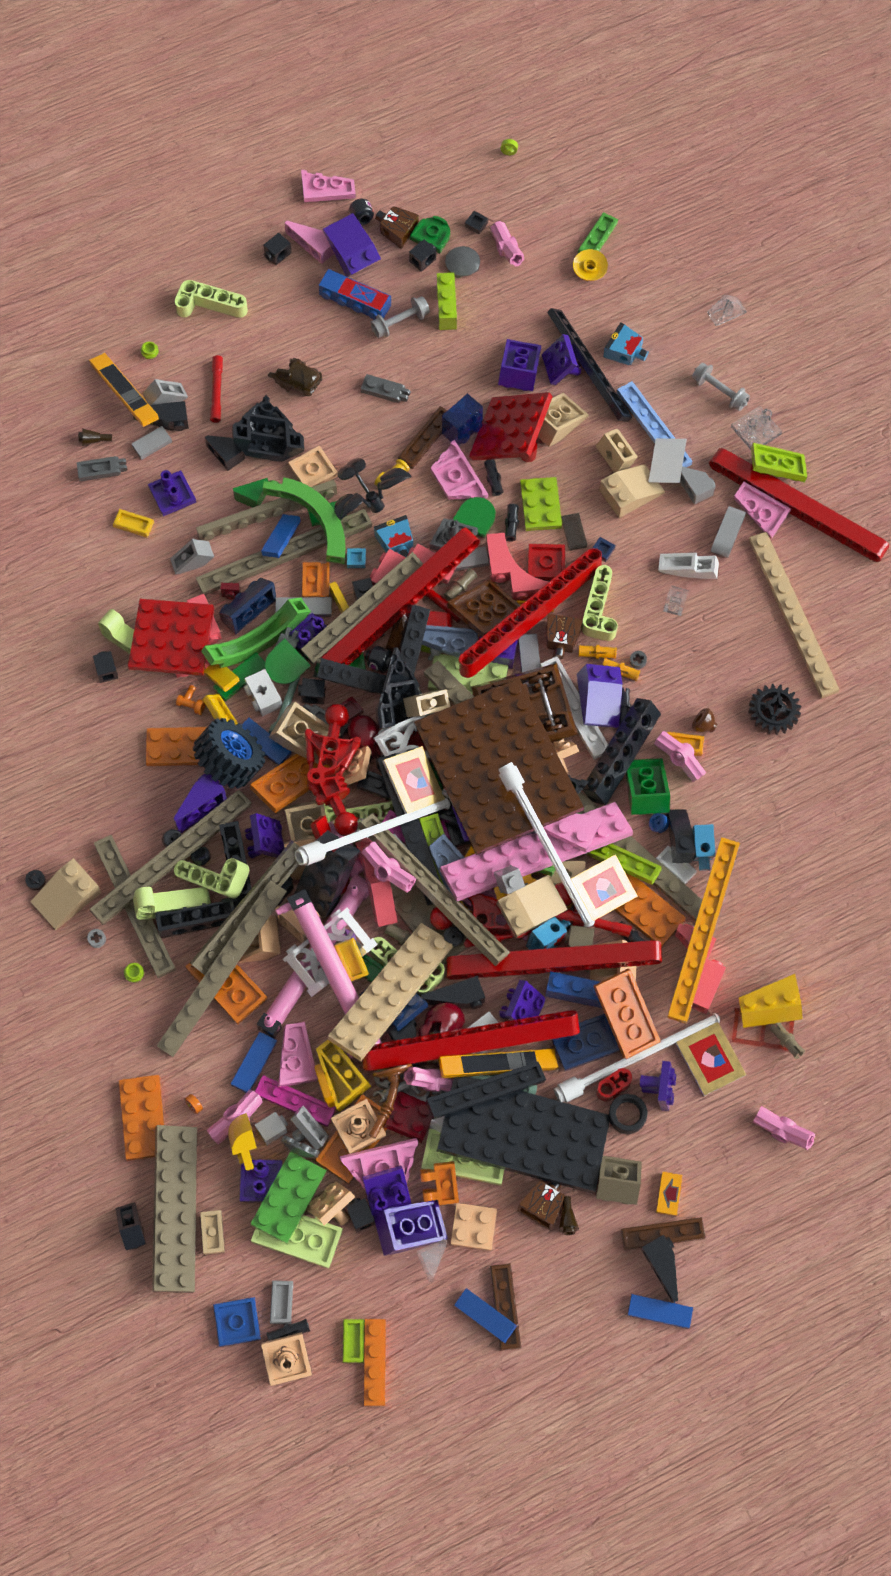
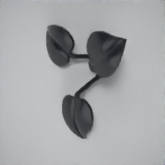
M360 458L351 460L340 468L337 475L340 480H348L356 475L367 493L366 499L358 493L342 496L334 506L336 516L341 521L348 513L361 505L362 502L366 504L367 508L371 509L372 513L382 511L385 507L382 501L384 498L382 490L391 488L412 476L401 468H393L380 477L381 482L377 484L378 493L369 491L358 472L366 468L365 461Z

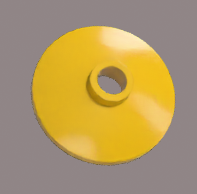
M593 249L581 251L573 261L575 274L586 281H595L602 278L608 269L606 257L601 252Z

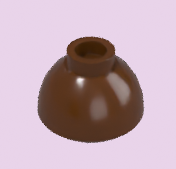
M709 708L702 709L692 723V729L700 733L708 731L712 733L717 727L714 714Z

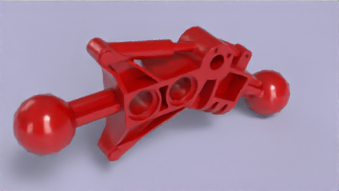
M333 704L325 712V719L329 724L327 736L317 735L311 729L305 730L307 764H309L307 787L316 796L317 805H331L336 815L334 820L335 830L339 835L347 836L356 832L359 823L353 813L346 811L341 801L350 793L347 783L344 782L343 773L347 770L354 754L360 747L361 739L359 737L349 740L339 738L340 728L347 723L349 713L345 706ZM327 748H333L334 750L329 751ZM314 752L319 758L317 768H313V764L315 763Z
M562 882L554 885L565 906L573 903ZM480 893L468 897L472 906L471 914L475 918L478 915H484L487 922L482 925L488 931H509V934L493 935L499 942L507 938L521 940L539 927L537 926L515 938L507 922L502 926L496 922V917L503 916L497 905L499 899ZM437 907L433 908L430 913L432 926L439 930H446L451 927L453 923ZM468 938L463 944L465 948L475 946Z

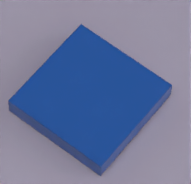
M255 1297L213 1304L219 1347L261 1340Z

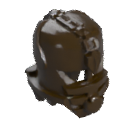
M296 358L290 359L289 370L278 368L275 373L269 372L268 377L273 378L275 383L284 388L286 392H289L290 388L302 393L303 396H312L323 379L321 372L306 366L305 362Z

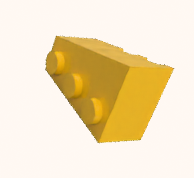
M795 974L739 997L743 1028L803 1019L802 1004Z
M326 1040L316 1048L336 1109L341 1112L372 1086L340 1047Z

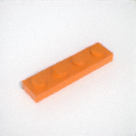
M365 1319L364 1406H385L386 1319Z

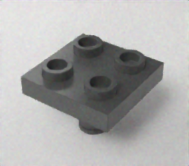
M444 518L430 542V549L438 551L463 528H468L476 536L478 528L459 523L458 520L454 521V519Z

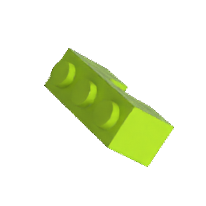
M437 273L439 330H457L454 273Z

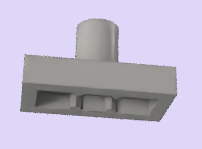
M304 1106L299 1108L290 1119L298 1128L292 1133L294 1140L297 1142L307 1138L317 1150L323 1146L329 1137Z

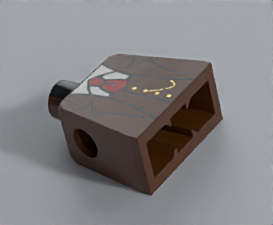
M394 206L387 214L379 210L375 220L381 222L380 233L402 249L419 223V215Z
M548 613L547 648L554 650L553 658L557 656L561 660L564 658L565 652H573L582 629L583 619Z
M539 1181L521 1201L517 1211L551 1231L565 1197L564 1194L559 1192L562 1185L549 1182L547 1185Z

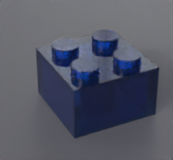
M467 393L442 415V435L450 442L455 440L458 446L466 443L474 432H478L483 425V406Z

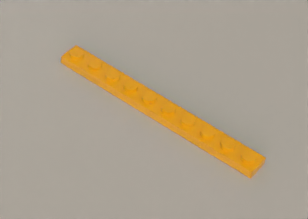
M723 837L720 839L667 1016L669 1019L687 1024L738 852L739 842Z

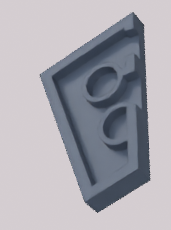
M426 625L422 645L459 658L462 653L477 642L478 634L473 629Z
M443 834L428 848L444 886L452 894L440 872V867L464 857Z

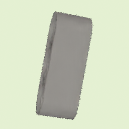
M728 507L711 552L729 557L746 512Z

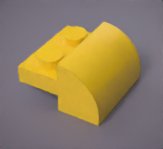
M245 1113L236 1117L231 1122L228 1129V1137L232 1154H237L240 1165L244 1164L247 1171L254 1169L250 1150L257 1147L248 1114Z

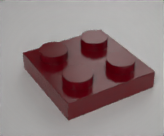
M399 1091L394 1101V1110L391 1111L392 1114L389 1115L390 1117L387 1119L384 1127L410 1139L417 1138L418 1142L422 1143L432 1119L425 1101Z

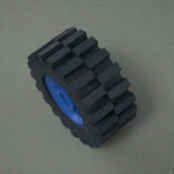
M226 718L215 719L194 742L193 751L196 752L194 757L200 760L198 765L205 768V774L212 775V780L215 782L219 780L222 786L228 784L229 788L233 789L236 787L239 789L242 786H246L264 766L265 752L261 751L262 745L257 744L256 741L258 739L255 736L252 737L250 735L251 731L248 729L244 730L242 728L243 725L240 723L236 725L234 720L231 719L227 722Z

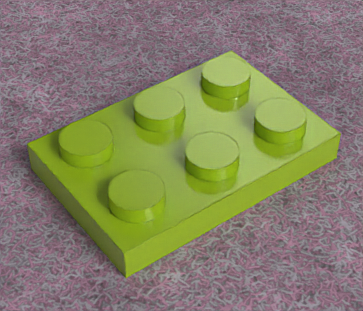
M757 443L752 444L753 471L793 481H806L807 470L804 454Z
M557 477L521 479L520 487L525 531L562 529Z

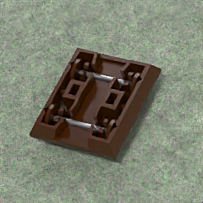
M557 663L471 686L473 696L475 697L517 679H520L521 683L529 682L530 685L534 686L527 687L526 683L523 684V687L551 742L578 735Z

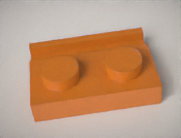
M303 562L302 597H329L330 563Z

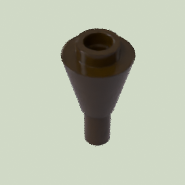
M82 428V432H78V442L82 443V446L100 441H112V434H100Z
M565 1196L559 1231L563 1232L564 1235H574L579 1230V1226L571 1207V1197Z

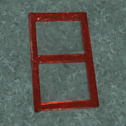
M734 1008L735 1015L731 1042L788 1051L786 1047H782L779 1044L764 1042L766 1025H761L760 1042L736 1038L740 1008ZM790 1021L789 1033L793 1034L794 1021Z

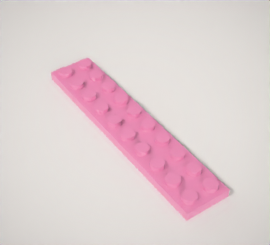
M616 802L583 814L603 818L586 852L547 834L561 862L630 837L633 835V830ZM534 833L511 840L481 854H474L441 866L440 872L456 901H460L497 887L498 884L493 873L509 865L519 868L522 877L550 867L553 864L537 834Z

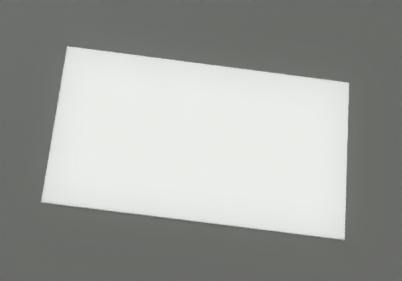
M656 438L649 482L680 483L687 439Z

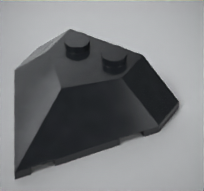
M267 395L263 397L260 403H256L246 412L239 422H235L232 426V440L248 457L283 462L304 452L303 435L300 432L297 433L292 428L293 424L277 406L274 407L270 403V398Z
M397 647L393 650L383 691L375 708L378 728L392 727L412 718L406 715L403 699L422 694L419 689L420 684L407 663L403 662L399 657L400 651Z

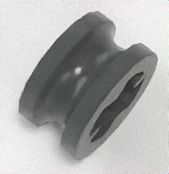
M635 651L631 654L630 664L632 667L641 669L646 665L647 656L644 652ZM636 656H638L639 659L643 658L640 664H638L637 661H633L635 660Z

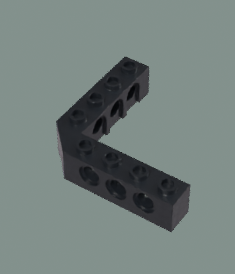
M412 604L407 606L405 614L407 618L404 629L400 634L402 637L398 650L400 651L399 657L403 662L407 663L414 674L431 609ZM323 658L317 659L313 677L378 695L382 694L386 675Z
M239 822L220 824L226 861L234 858L247 864ZM249 874L242 892L237 898L221 899V902L211 904L202 903L201 906L191 908L182 907V910L172 912L162 911L155 913L160 937L166 938L220 927L252 889Z

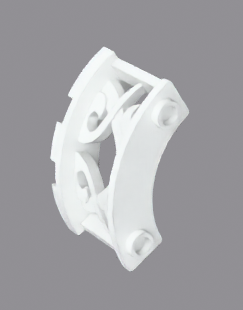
M434 713L412 717L389 729H381L378 732L379 735L374 737L384 756L394 753L399 755L419 748L416 745L407 746L410 735L413 731H417L414 721ZM394 738L396 742H392L390 746L393 748L399 747V749L389 751L385 742ZM424 751L428 761H431L427 751Z
M348 908L342 912L338 909L330 916L332 920L324 926L325 930L331 926L332 933H327L330 940L342 942L350 939L355 934L362 943L360 944L355 940L363 957L377 943L373 938L370 940L351 916ZM342 919L351 929L347 936L343 935L345 933V926L342 930H338L336 927L337 923ZM307 939L298 947L294 944L286 951L288 955L283 960L289 963L308 987L307 992L312 997L328 985L329 981L322 967L318 970L320 963L319 961L317 962L313 949L311 948L310 951L307 948H303L309 944ZM305 953L306 958L301 961H310L311 965L304 968L296 959V955ZM307 970H312L315 981L308 974Z

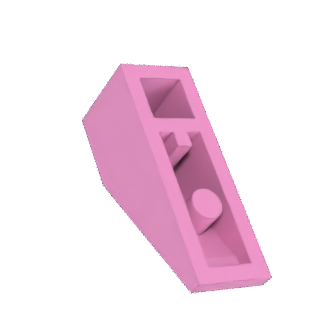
M290 221L285 222L286 234L321 264L334 254L322 230Z

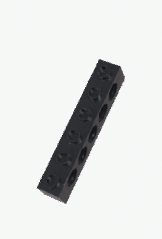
M636 698L586 781L589 782L582 791L592 802L607 805L661 716L660 711L651 700Z

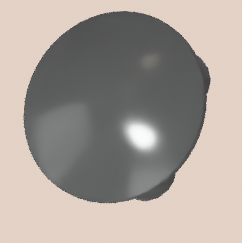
M460 246L449 251L445 263L447 269L454 273L456 278H461L479 270L480 257L472 248Z
M285 1135L281 1140L284 1146L296 1155L305 1158H318L320 1152L304 1143H299Z

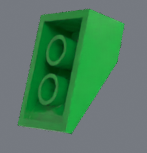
M663 758L633 760L626 772L631 815L670 813V790Z

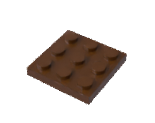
M490 579L447 603V608L480 637L487 634L520 606Z

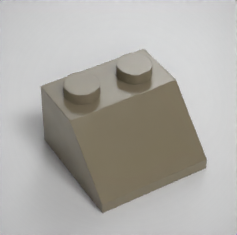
M603 1156L596 1199L637 1205L641 1186L642 1162Z

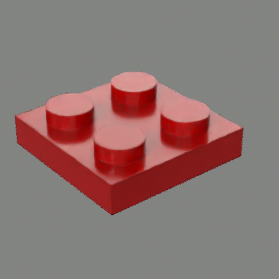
M564 544L528 545L529 575L540 580L551 581L565 569Z

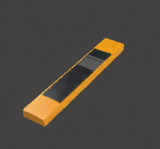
M106 353L89 360L94 370L143 427L159 419L158 414Z
M554 1049L444 1056L438 1059L442 1078L502 1074L538 1061L542 1071L557 1070L558 1068Z

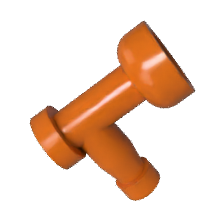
M189 685L185 695L177 697L176 706L181 707L183 705L192 708L196 714L201 715L205 709V703L201 699L196 702L191 700L196 687Z

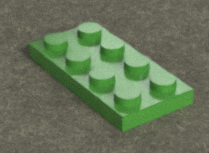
M290 1151L253 1218L251 1226L288 1244L325 1176L326 1170Z

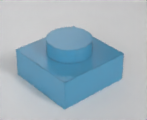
M347 548V568H366L365 548Z

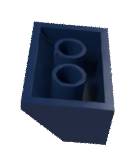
M263 578L251 582L243 593H238L230 604H226L221 608L219 612L220 620L235 635L276 601L274 583Z

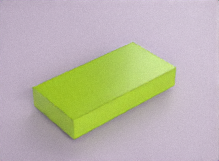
M343 1319V1363H364V1319Z

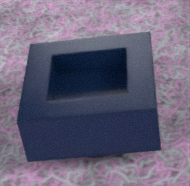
M599 537L593 548L601 551L602 561L607 562L616 545L602 537Z

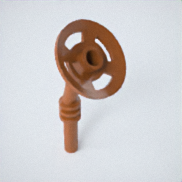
M412 1064L372 1074L374 1077L388 1078L391 1085L386 1103H383V1107L380 1108L379 1116L369 1133L370 1137L376 1139L385 1120L389 1119V1115L392 1114L391 1111L394 1110L393 1105L400 1083L399 1079H401L400 1075L406 1072L409 1067H412Z

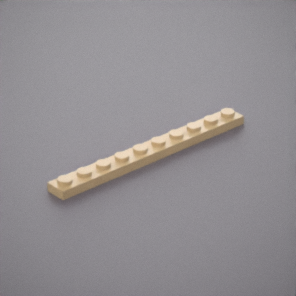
M767 532L750 537L749 543L821 699L839 693L840 689Z

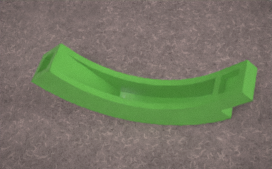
M283 477L282 484L274 480L264 481L263 495L295 501L307 508L317 518L326 536V561L344 564V530L330 503L320 493L302 482Z
M301 597L288 599L272 617L249 633L225 643L204 646L201 651L210 665L219 664L221 668L243 662L257 652L259 654L276 644L281 633L285 634L288 627L292 628V630L295 629L311 611Z

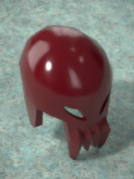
M357 715L348 724V738L359 737L361 744L358 749L368 746L372 750L369 760L371 763V758L373 760L374 757L377 759V755L381 757L379 745L374 737L379 735L380 729L371 717Z
M436 1004L426 1013L424 1023L419 1028V1036L428 1035L432 1025V1033L435 1034L462 1029L465 1023V1015L455 1004Z

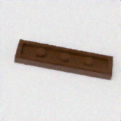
M440 406L398 456V459L403 460L413 469L455 419V415Z
M702 1217L621 1229L624 1250L641 1248L661 1235H664L665 1238L669 1237L672 1243L706 1238Z
M511 1263L490 1266L495 1310L517 1325L506 1343L499 1339L500 1351L521 1349Z

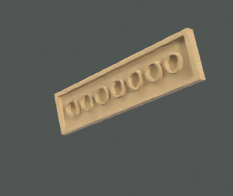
M420 923L328 1035V1040L359 1061H362L453 948V944L448 943L442 935Z

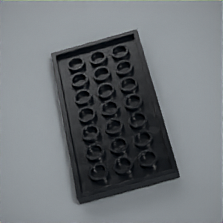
M469 1076L453 1078L450 1091L481 1080ZM517 1091L444 1116L436 1151L594 1194L597 1188L610 1117L608 1114L524 1091Z

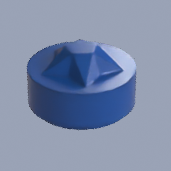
M660 813L652 815L649 820L650 829L656 833L665 832L669 826L668 818Z

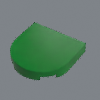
M441 217L423 218L411 233L410 240L419 244L425 239L428 243H432L436 248V252L440 254L450 239V227L447 221Z
M473 497L461 505L453 519L454 521L458 520L459 523L478 528L477 535L485 538L495 522L496 511L493 504L487 499Z
M285 638L268 654L265 661V668L269 677L280 684L293 683L311 667Z

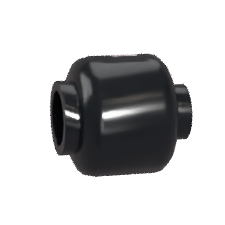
M356 199L349 207L350 214L353 213L361 225H366L373 219L374 211L367 199Z
M375 646L372 650L369 649L365 656L368 667L381 673L386 672L389 669L392 651L380 646Z

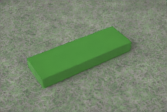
M603 212L578 249V253L587 249L600 251L618 224V219Z

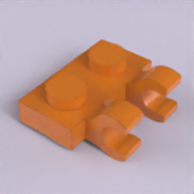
M454 1161L435 1163L434 1170H420L421 1182L436 1180L437 1189H422L424 1202L438 1200L439 1205L459 1203Z

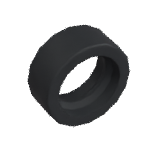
M623 1094L614 1099L610 1105L608 1115L610 1117V1124L615 1130L623 1134H633L644 1126L648 1111L646 1104L641 1098L633 1094ZM622 1103H633L639 1109L640 1117L634 1125L627 1126L618 1121L616 1110Z

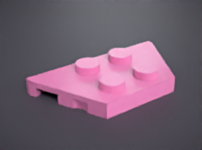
M453 440L449 448L440 455V459L431 467V473L448 500L470 499L473 497L488 498V493L456 441Z
M414 1138L340 1156V1160L355 1179L358 1180L364 1190L362 1177L402 1166L407 1183L418 1140Z

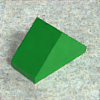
M268 478L233 488L235 500L252 508L261 505L266 495H263L264 481L268 482Z

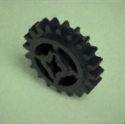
M774 684L771 685L770 689L764 685L763 691L758 688L756 694L752 695V700L749 702L751 708L748 713L752 714L750 720H756L754 726L762 725L761 731L767 728L768 734L774 730L776 735H778L780 730L784 734L787 728L792 730L793 724L797 725L798 723L797 718L801 716L799 711L802 707L797 705L800 700L799 698L793 699L795 692L789 694V687L782 690L781 684L777 689ZM768 698H773L772 700L766 701V703L763 702ZM775 704H776V712H775V714H774V710H773V709H774V706H775ZM784 716H787V718H785V719H783V720L776 721V720L779 719V718H783Z

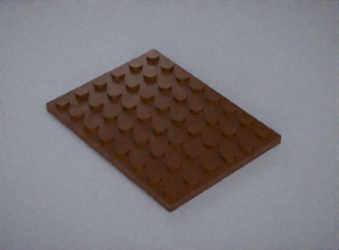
M520 679L414 721L416 730L476 855L535 831L515 793L511 790H506L499 776L500 772L498 769L511 762L514 766H517L525 781L522 784V789L542 827L584 810V806Z

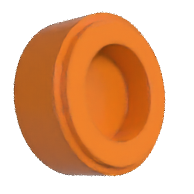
M189 1094L184 1098L188 1107L195 1114L203 1110L201 1103L193 1094Z

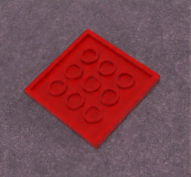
M549 392L492 397L469 455L472 461L530 457L553 396Z
M139 599L128 663L129 670L204 676L206 657L201 650L204 646L209 645L214 605Z

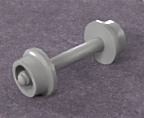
M422 296L411 298L412 308L387 320H384L378 314L376 319L370 322L372 332H374L377 338L388 337L390 335L388 327L414 314L420 320H423L424 316L430 313L425 298Z
M701 363L695 368L692 378L697 381L698 386H701L705 381L712 384L732 399L729 404L731 409L735 408L741 411L747 406L750 395L745 392V388H741L737 393L710 375L713 370L712 365L708 366L705 363Z

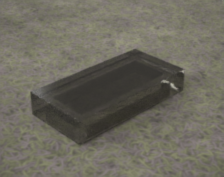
M579 513L561 516L569 551L587 548V541Z

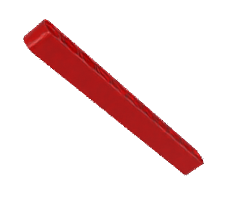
M719 448L709 461V466L714 471L739 485L746 482L791 508L789 512L791 515L874 562H880L889 548V543L886 540L774 476L753 471V464L724 448Z
M468 528L461 529L322 658L350 665L406 613L408 605H415L478 547L480 540Z
M595 548L587 550L462 653L459 657L460 675L465 678L476 675L595 575L596 569L602 565L601 551Z
M660 941L510 951L509 955L496 966L484 954L450 956L446 958L447 978L450 980H462L478 976V978L550 973V971L568 972L658 965L662 963V951Z
M573 1010L378 1043L362 1059L363 1069L367 1071L435 1060L444 1056H458L573 1036L580 1033L578 1014Z

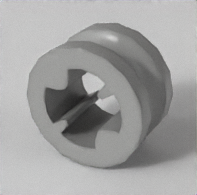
M93 929L88 933L87 940L92 947L99 948L105 944L106 936L101 930ZM98 934L99 937H102V939H99L100 942L95 943V941L92 940V937L94 938L93 935Z

